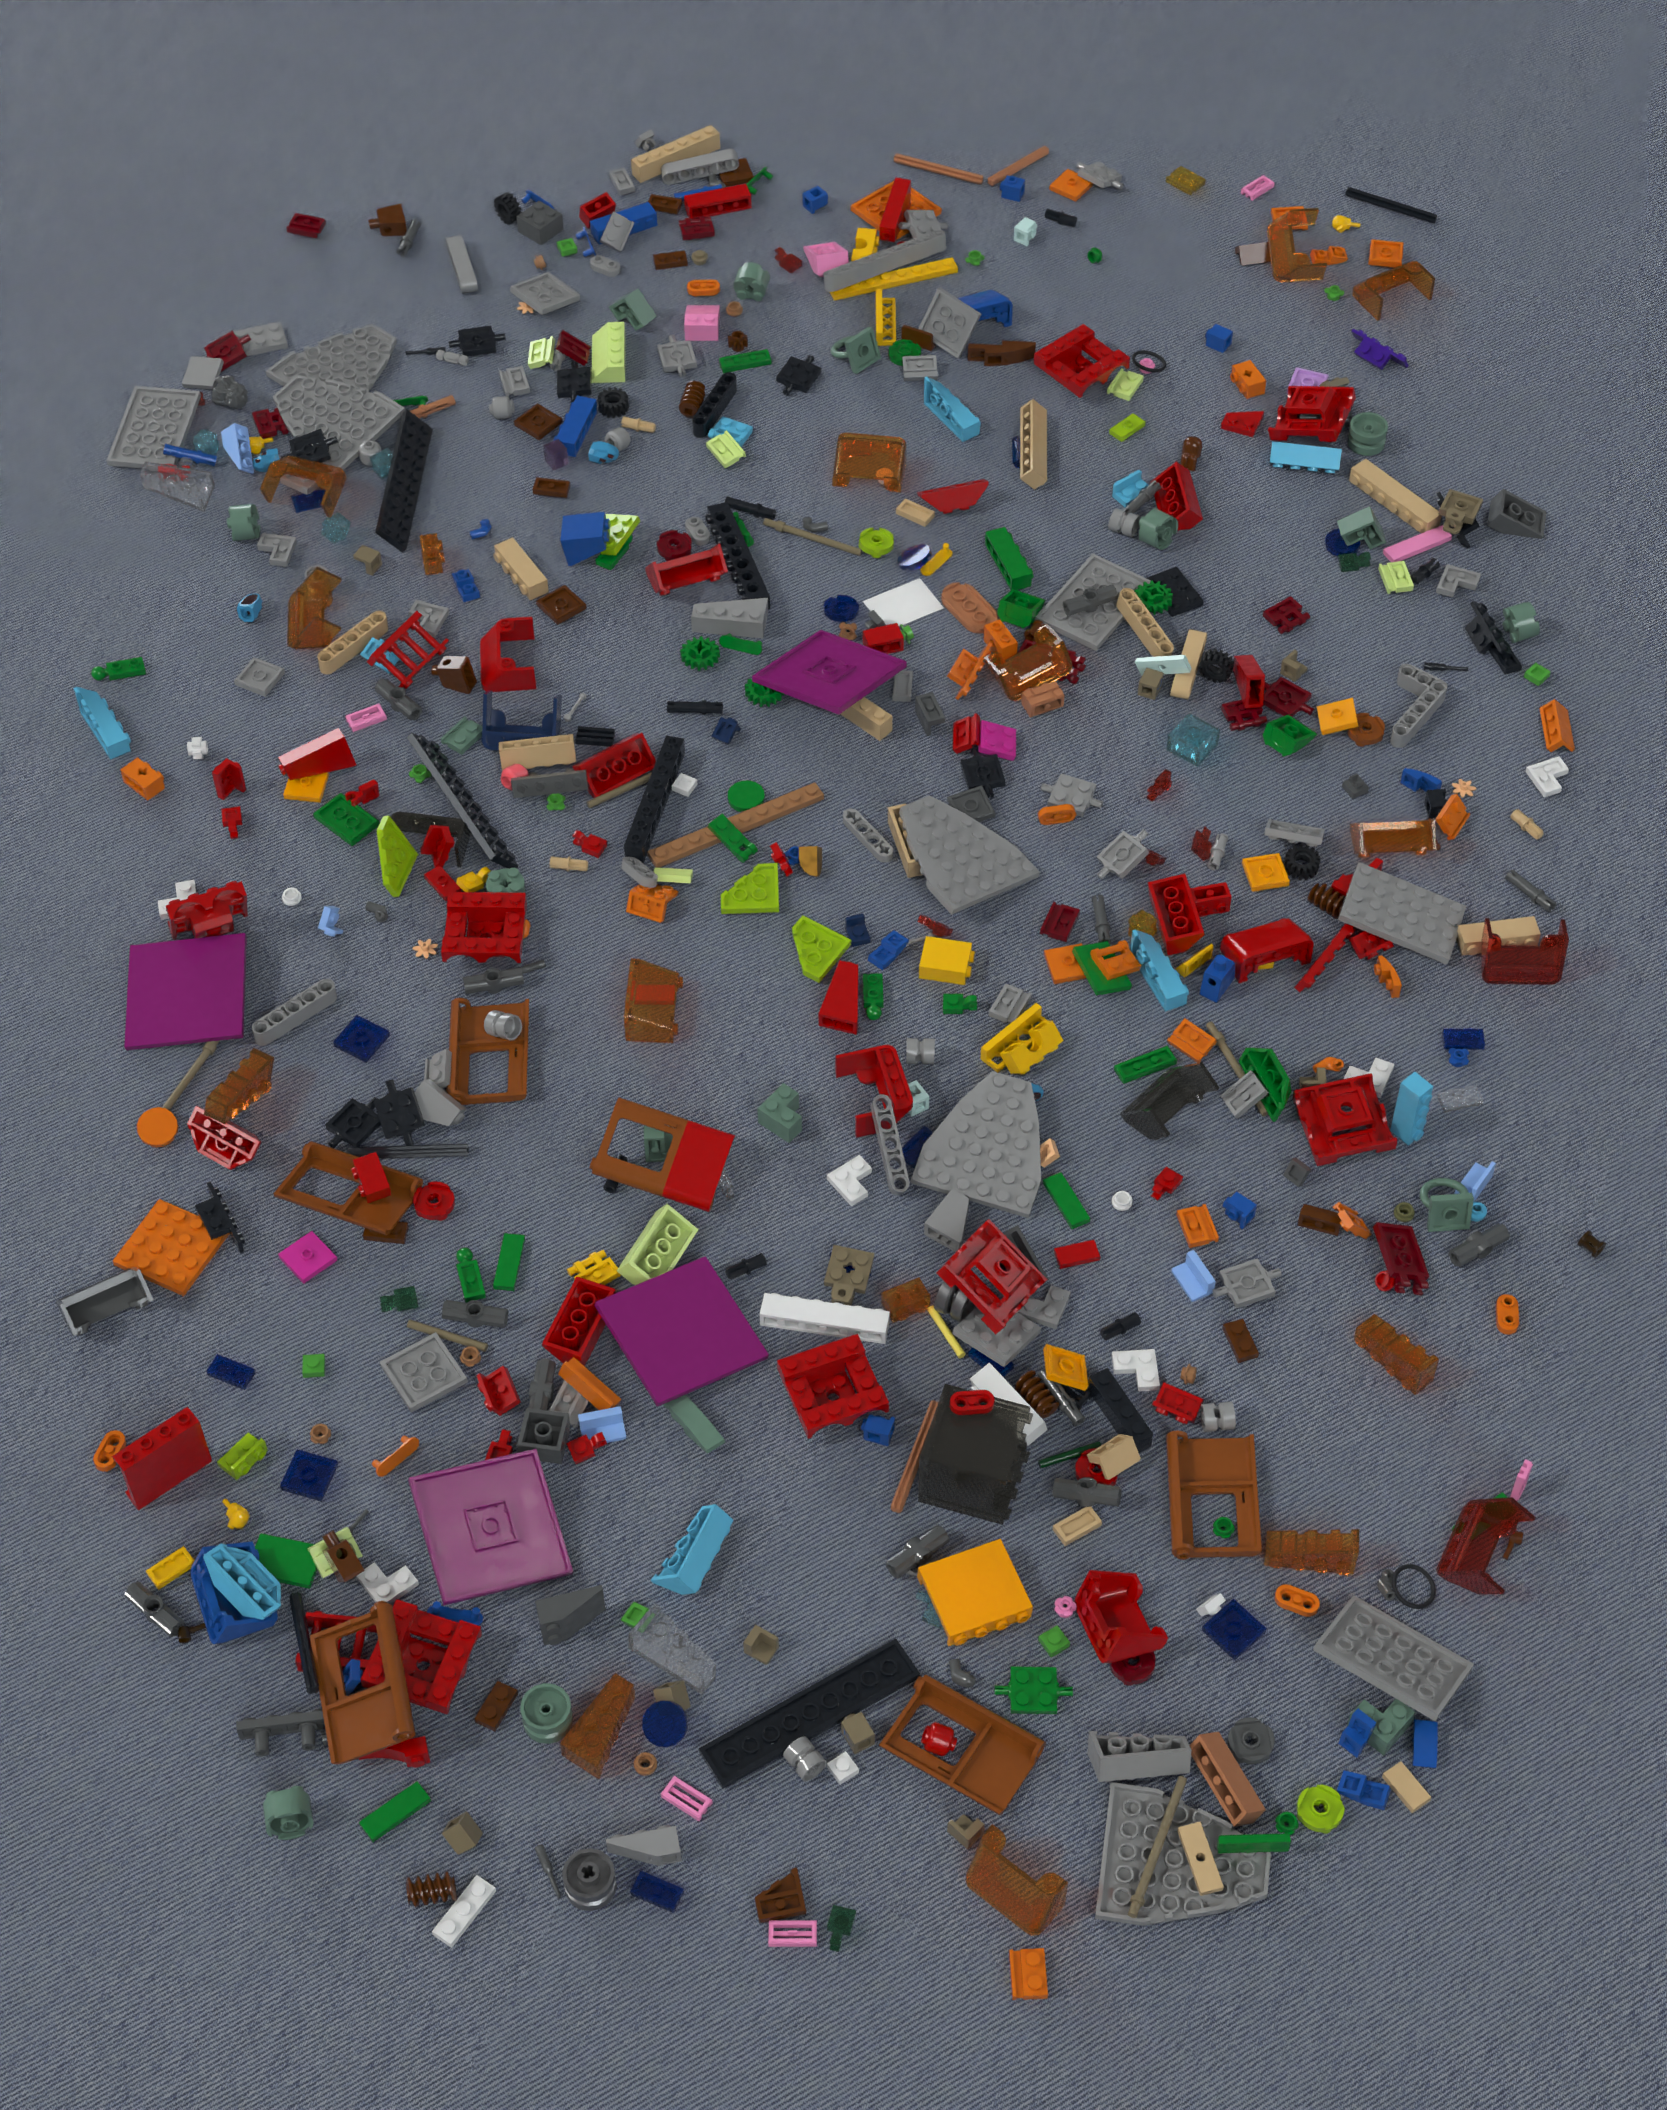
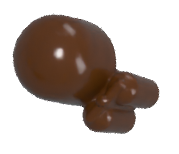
M1189 436L1183 442L1180 464L1190 471H1195L1197 458L1201 457L1202 441L1200 438Z

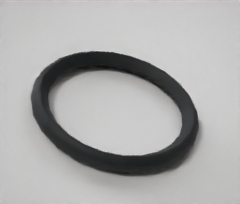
M1140 350L1132 355L1133 363L1142 370L1161 372L1166 368V361L1157 353ZM1138 354L1152 355L1161 360L1163 366L1159 369L1148 368L1139 364L1135 357Z
M1405 1564L1397 1568L1393 1573L1392 1589L1395 1592V1596L1404 1605L1413 1609H1423L1433 1602L1436 1595L1435 1583L1426 1570L1414 1564ZM1415 1569L1425 1575L1431 1586V1595L1428 1601L1423 1604H1412L1400 1595L1396 1579L1401 1571Z

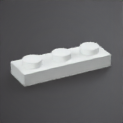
M476 1875L433 1929L432 1934L452 1948L494 1895L496 1888Z

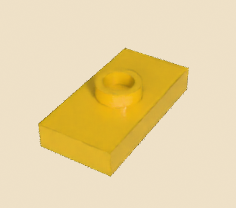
M183 1546L147 1569L146 1574L159 1590L190 1570L195 1560Z

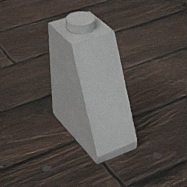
M431 1079L423 1080L416 1089L415 1095L423 1120L452 1126L460 1124L464 1119V1112L467 1109Z
M951 1189L925 1222L924 1235L956 1252L963 1245L969 1212V1198L964 1193Z

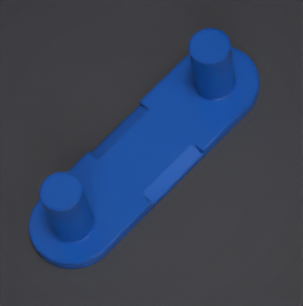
M526 190L527 195L521 199L524 204L532 199L535 202L541 201L554 209L549 202L530 190Z
M583 227L584 231L575 234L577 239L586 236L591 248L584 251L583 255L587 257L594 253L596 256L585 227Z
M436 1601L427 1610V1613L458 1623L459 1620H463L479 1626L483 1622V1616L478 1607H474L472 1610H461L441 1606V1603Z

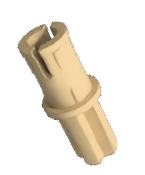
M625 416L622 418V427L634 429L637 432L639 430L650 433L655 432V423L642 421L641 418L633 419Z
M1519 809L1513 811L1510 818L1521 826V830L1527 831L1537 840L1543 836V830L1534 823L1532 818H1528Z
M554 856L550 858L551 869H563L567 872L570 870H588L589 864L586 860Z

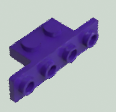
M1352 329L1351 332L1354 338L1361 341L1354 351L1356 356L1380 370L1385 367L1390 359L1405 368L1409 366L1406 361L1407 358L1403 354L1394 353V350L1387 345L1385 347L1382 346L1376 338L1372 337L1371 339L1367 337V334L1362 330Z

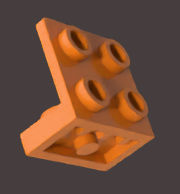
M638 884L629 891L626 912L662 923L665 918L667 903L675 898L679 891L674 890L673 887L668 885L661 886L657 884L654 888H648Z

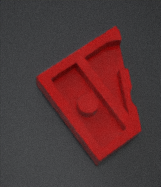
M1264 411L1226 413L1221 423V429L1254 437L1264 417Z

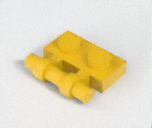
M604 1250L589 1254L588 1258L581 1262L579 1260L576 1261L572 1267L567 1269L569 1276L578 1273L577 1277L602 1285H606L621 1276L617 1272L618 1267L610 1257L602 1261L603 1258L607 1257Z

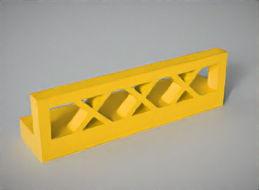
M876 289V341L878 346H892L896 341L895 298H882V289ZM882 304H892V305L887 308V307H885V306L882 305ZM887 313L891 315L888 319L884 317ZM887 324L891 326L888 330L884 328ZM887 335L892 338L890 340H883Z
M1035 1003L981 1047L980 1059L998 1073L1006 1065L1004 1061L997 1065L991 1059L1001 1057L999 1053L1005 1050L1007 1046H1010L1012 1043L1024 1042L1026 1047L1029 1048L1032 1045V1039L1019 1040V1037L1022 1034H1029L1028 1031L1038 1021H1048L1041 1016L1042 1007Z

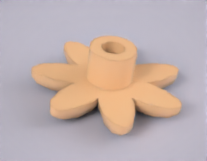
M519 302L520 306L517 307V310H522L523 314L527 313V311L531 314L533 313L534 309L525 302Z
M1459 779V784L1452 783V786L1456 788L1453 790V793H1460L1461 798H1464L1465 794L1470 797L1473 796L1471 791H1475L1476 787L1470 786L1471 781L1465 782L1462 779Z
M428 939L426 942L418 940L419 946L413 947L414 951H418L416 957L423 955L425 959H428L429 954H437L433 949L437 948L438 944H431V939Z

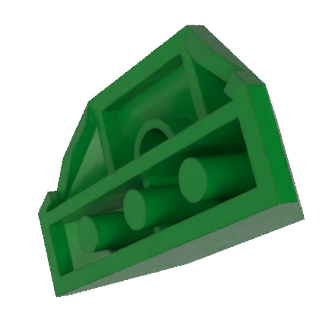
M1245 1048L1239 1063L1245 1074L1250 1070L1253 1071L1269 1092L1261 1099V1102L1271 1120L1276 1122L1292 1092L1290 1079L1272 1048Z

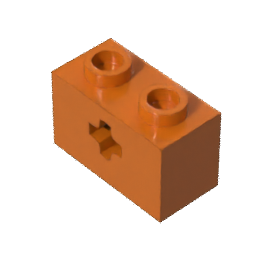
M1251 360L1232 365L1231 381L1236 384L1240 393L1246 399L1265 394L1266 379Z
M999 619L984 625V642L986 644L992 643L990 650L1002 664L1014 659L1017 655L1018 642L1003 622Z
M138 757L120 769L123 782L147 801L165 789L163 775L159 771L152 769L146 761L143 762Z

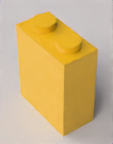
M926 936L919 964V978L965 985L966 979L971 977L972 966H969L970 962L974 963L975 951H972V943Z

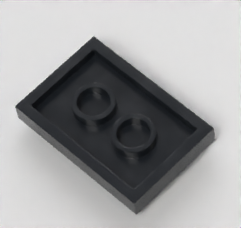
M1178 567L1146 578L1153 580L1154 584L1160 581V585L1166 584V589H1171V593H1173L1172 605L1169 606L1167 611L1171 617L1203 606V599Z

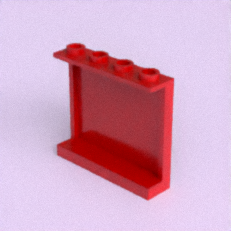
M188 1407L112 1456L119 1465L128 1488L125 1491L126 1496L138 1511L212 1462L200 1421Z

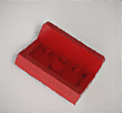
M226 758L212 771L218 798L224 800L235 788L243 793L246 791L242 767L239 763Z
M431 825L420 849L421 854L432 856L435 868L439 865L443 868L445 862L448 861L451 848L454 847V838L451 836L449 826Z
M1366 931L1349 939L1359 959L1367 957L1369 960L1379 955L1378 950L1382 949L1384 952L1394 947L1393 942L1390 940L1388 941Z
M505 1366L500 1367L486 1377L481 1373L476 1375L479 1381L477 1386L480 1392L484 1394L486 1399L484 1404L490 1412L493 1411L501 1416L521 1403L508 1368Z
M1163 1382L1158 1396L1152 1405L1156 1408L1155 1412L1167 1416L1168 1413L1176 1416V1421L1187 1425L1188 1422L1194 1424L1204 1399Z

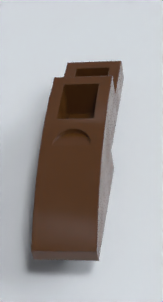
M1002 340V345L968 343V361H983L984 366H1003L1020 363L1034 358L1036 342Z

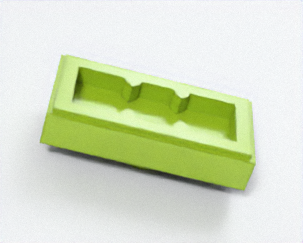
M1132 413L1109 430V434L1123 442L1143 428L1146 421Z

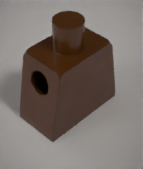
M401 203L377 209V218L368 219L370 229L379 228L381 236H404L406 234V222Z
M445 656L439 665L434 664L431 668L432 675L439 676L442 686L451 690L470 694L477 683L470 659L467 656Z
M334 1530L322 1536L328 1547L323 1550V1554L338 1582H347L365 1571L346 1539L339 1540ZM338 1549H340L342 1552L340 1558L336 1556V1552Z

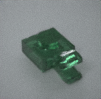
M1364 552L1358 557L1356 553L1338 555L1341 572L1359 571L1360 566H1370L1369 559H1371V555L1369 552Z
M414 1286L393 1290L394 1295L380 1297L382 1312H388L394 1307H397L398 1312L418 1308Z
M833 1905L827 1924V1931L833 1932L830 1940V1950L839 1952L843 1935H851L856 1910Z

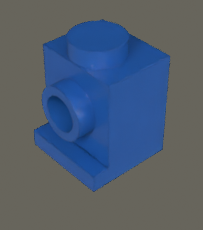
M819 186L802 193L803 207L811 214H814L815 210L828 204V194Z
M1237 1191L1232 1197H1227L1222 1205L1226 1209L1225 1214L1231 1220L1240 1223L1239 1227L1241 1229L1255 1217L1257 1204Z
M869 1414L868 1418L863 1419L861 1430L864 1431V1440L889 1446L895 1430V1418L891 1417L888 1420L883 1416Z

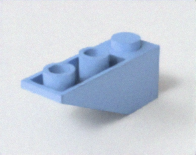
M234 423L221 431L223 447L239 470L254 474L248 427Z

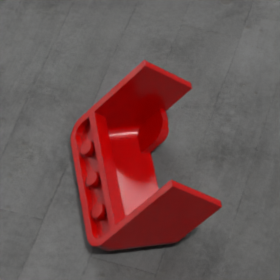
M720 544L707 551L656 564L655 561L645 567L647 577L655 593H659L660 596L670 594L672 589L710 579V582L718 581L721 579L720 576L728 572Z
M532 617L500 619L481 638V686L484 691L504 692L536 689L534 667L516 668L515 661L512 658H501L500 642L535 640Z
M881 1045L835 1055L836 1078L856 1074L857 1079L863 1084L876 1083L879 1094L887 1095L890 1098L896 1123L912 1109L913 1097L897 1051L893 1046ZM872 1112L855 1115L856 1138L876 1134ZM888 1121L880 1122L883 1129L891 1128Z

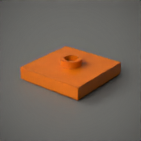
M1067 169L1050 184L1049 190L1076 202L1094 184L1078 176V173Z
M1371 239L1368 265L1401 268L1404 243Z
M1082 943L1044 950V957L1054 984L1086 978L1072 952L1074 947L1082 946Z

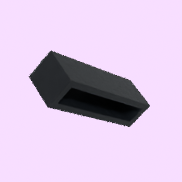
M1106 1368L1089 1376L1088 1390L1092 1392L1093 1399L1117 1434L1132 1436L1138 1453L1150 1448L1153 1438L1152 1431L1109 1369Z

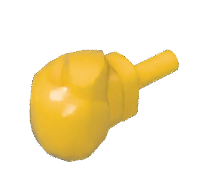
M1337 215L1332 220L1333 228L1339 233L1344 232L1346 229L1349 230L1350 226L1360 228L1361 225L1360 223L1351 222V218Z
M249 437L251 453L259 454L261 449L264 448V444L273 442V438Z
M224 1499L222 1503L228 1508L226 1515L230 1519L227 1527L232 1530L234 1528L242 1529L249 1521V1512L238 1503H230L227 1499Z

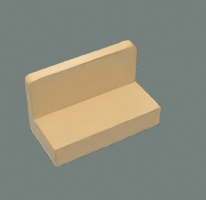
M1123 1434L1115 1436L1087 1454L1090 1463L1100 1464L1104 1477L1108 1480L1141 1459L1133 1437Z

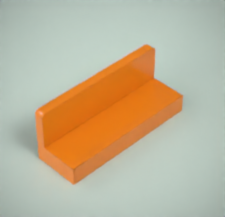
M1554 699L1539 708L1546 748L1553 752L1564 745L1572 752L1575 750L1568 710Z
M573 1357L569 1362L565 1361L562 1364L558 1375L598 1410L613 1408L620 1403L621 1398L576 1358Z

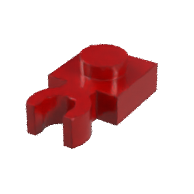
M775 842L770 845L773 851L771 857L775 863L780 864L786 876H789L793 871L783 850Z

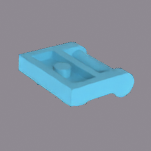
M722 416L715 427L710 429L708 437L713 439L719 434H724V431L727 430L742 447L752 434L753 426Z

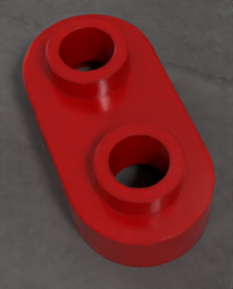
M988 1390L959 1391L951 1396L950 1409L957 1415L984 1414L994 1408L995 1399Z

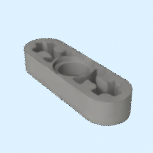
M624 857L622 859L621 869L640 885L648 888L657 886L658 875L640 860L634 857Z

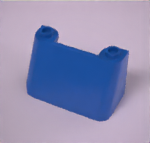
M987 290L958 298L982 314L979 321L994 317L997 323L1001 321L1004 327L1012 326L1013 304L1008 297L995 290Z
M253 1541L225 1544L227 1547L250 1552L259 1561V1553L255 1550ZM216 1546L202 1547L191 1566V1578L211 1643L222 1644L272 1627L278 1618L277 1611L264 1620L245 1617L213 1585L203 1556Z

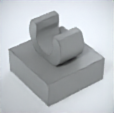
M650 129L639 135L635 141L638 148L643 146L645 151L649 149L647 144H650L653 148L656 145L652 139L655 135L654 132Z

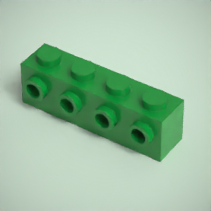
M1006 527L985 532V546L1010 590L1031 587L1032 578H1034L1033 571L1027 566L1026 559L1021 555L1019 546L1015 545L1012 534L1008 533Z

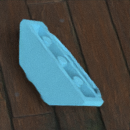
M219 1544L204 1554L203 1558L213 1585L243 1616L264 1620L280 1609L281 1584L252 1553L238 1548L227 1547L225 1544Z

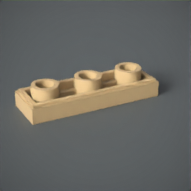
M1201 1821L1178 1827L1177 1831L1200 1896L1222 1891L1224 1886Z

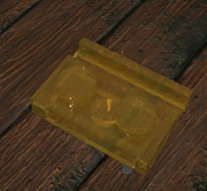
M1182 166L1174 170L1170 176H1166L1167 183L1189 195H1192L1193 191L1196 192L1204 186L1206 181L1203 177Z

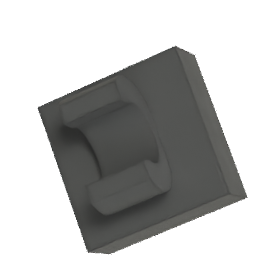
M874 610L868 613L871 619L865 623L868 629L885 626L882 618Z
M1357 773L1351 775L1342 784V788L1352 799L1368 793L1369 790L1367 784Z
M1295 1157L1291 1159L1283 1176L1300 1187L1303 1186L1311 1169Z

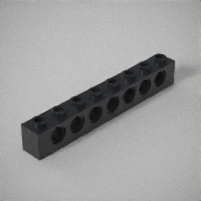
M728 502L707 506L706 522L708 525H711L712 536H716V544L721 545L727 569L729 572H732V581L734 584H737L739 596L742 595V600L768 598L769 610L770 595Z
M667 735L665 737L625 841V857L637 858L644 864L672 790V784L675 782L685 755L683 738Z

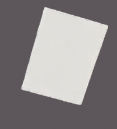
M920 578L863 601L870 611L874 610L882 618L885 625L897 623L898 626L900 624L904 625L944 608Z

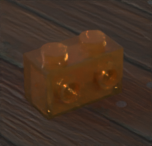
M437 533L419 535L425 575L443 573L442 563H445L444 552H440L443 550L442 540H438Z
M920 1277L881 1292V1304L885 1311H890L892 1323L903 1321L916 1313H923L930 1307L931 1296Z

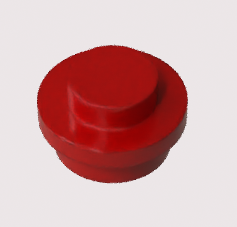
M1387 1270L1381 1271L1375 1277V1284L1379 1290L1387 1292L1394 1287L1395 1278H1390Z

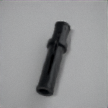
M727 496L725 499L730 508L753 514L754 517H763L774 520L776 514H773L776 513L775 509L763 507L762 504L758 503L756 505Z
M702 700V702L667 701V713L723 714V702H706V700Z

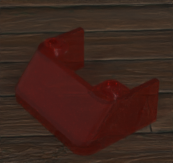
M1485 918L1481 940V972L1483 980L1490 984L1553 985L1558 983L1562 978L1569 943L1565 919L1560 921L1558 934L1544 936L1541 939L1540 946L1501 945V937L1498 934L1492 933L1490 919Z
M1513 1497L1477 1499L1467 1502L1462 1508L1436 1569L1437 1574L1444 1580L1479 1595L1504 1594L1505 1590L1488 1573H1485L1499 1538L1514 1534L1518 1522L1534 1521L1536 1517Z

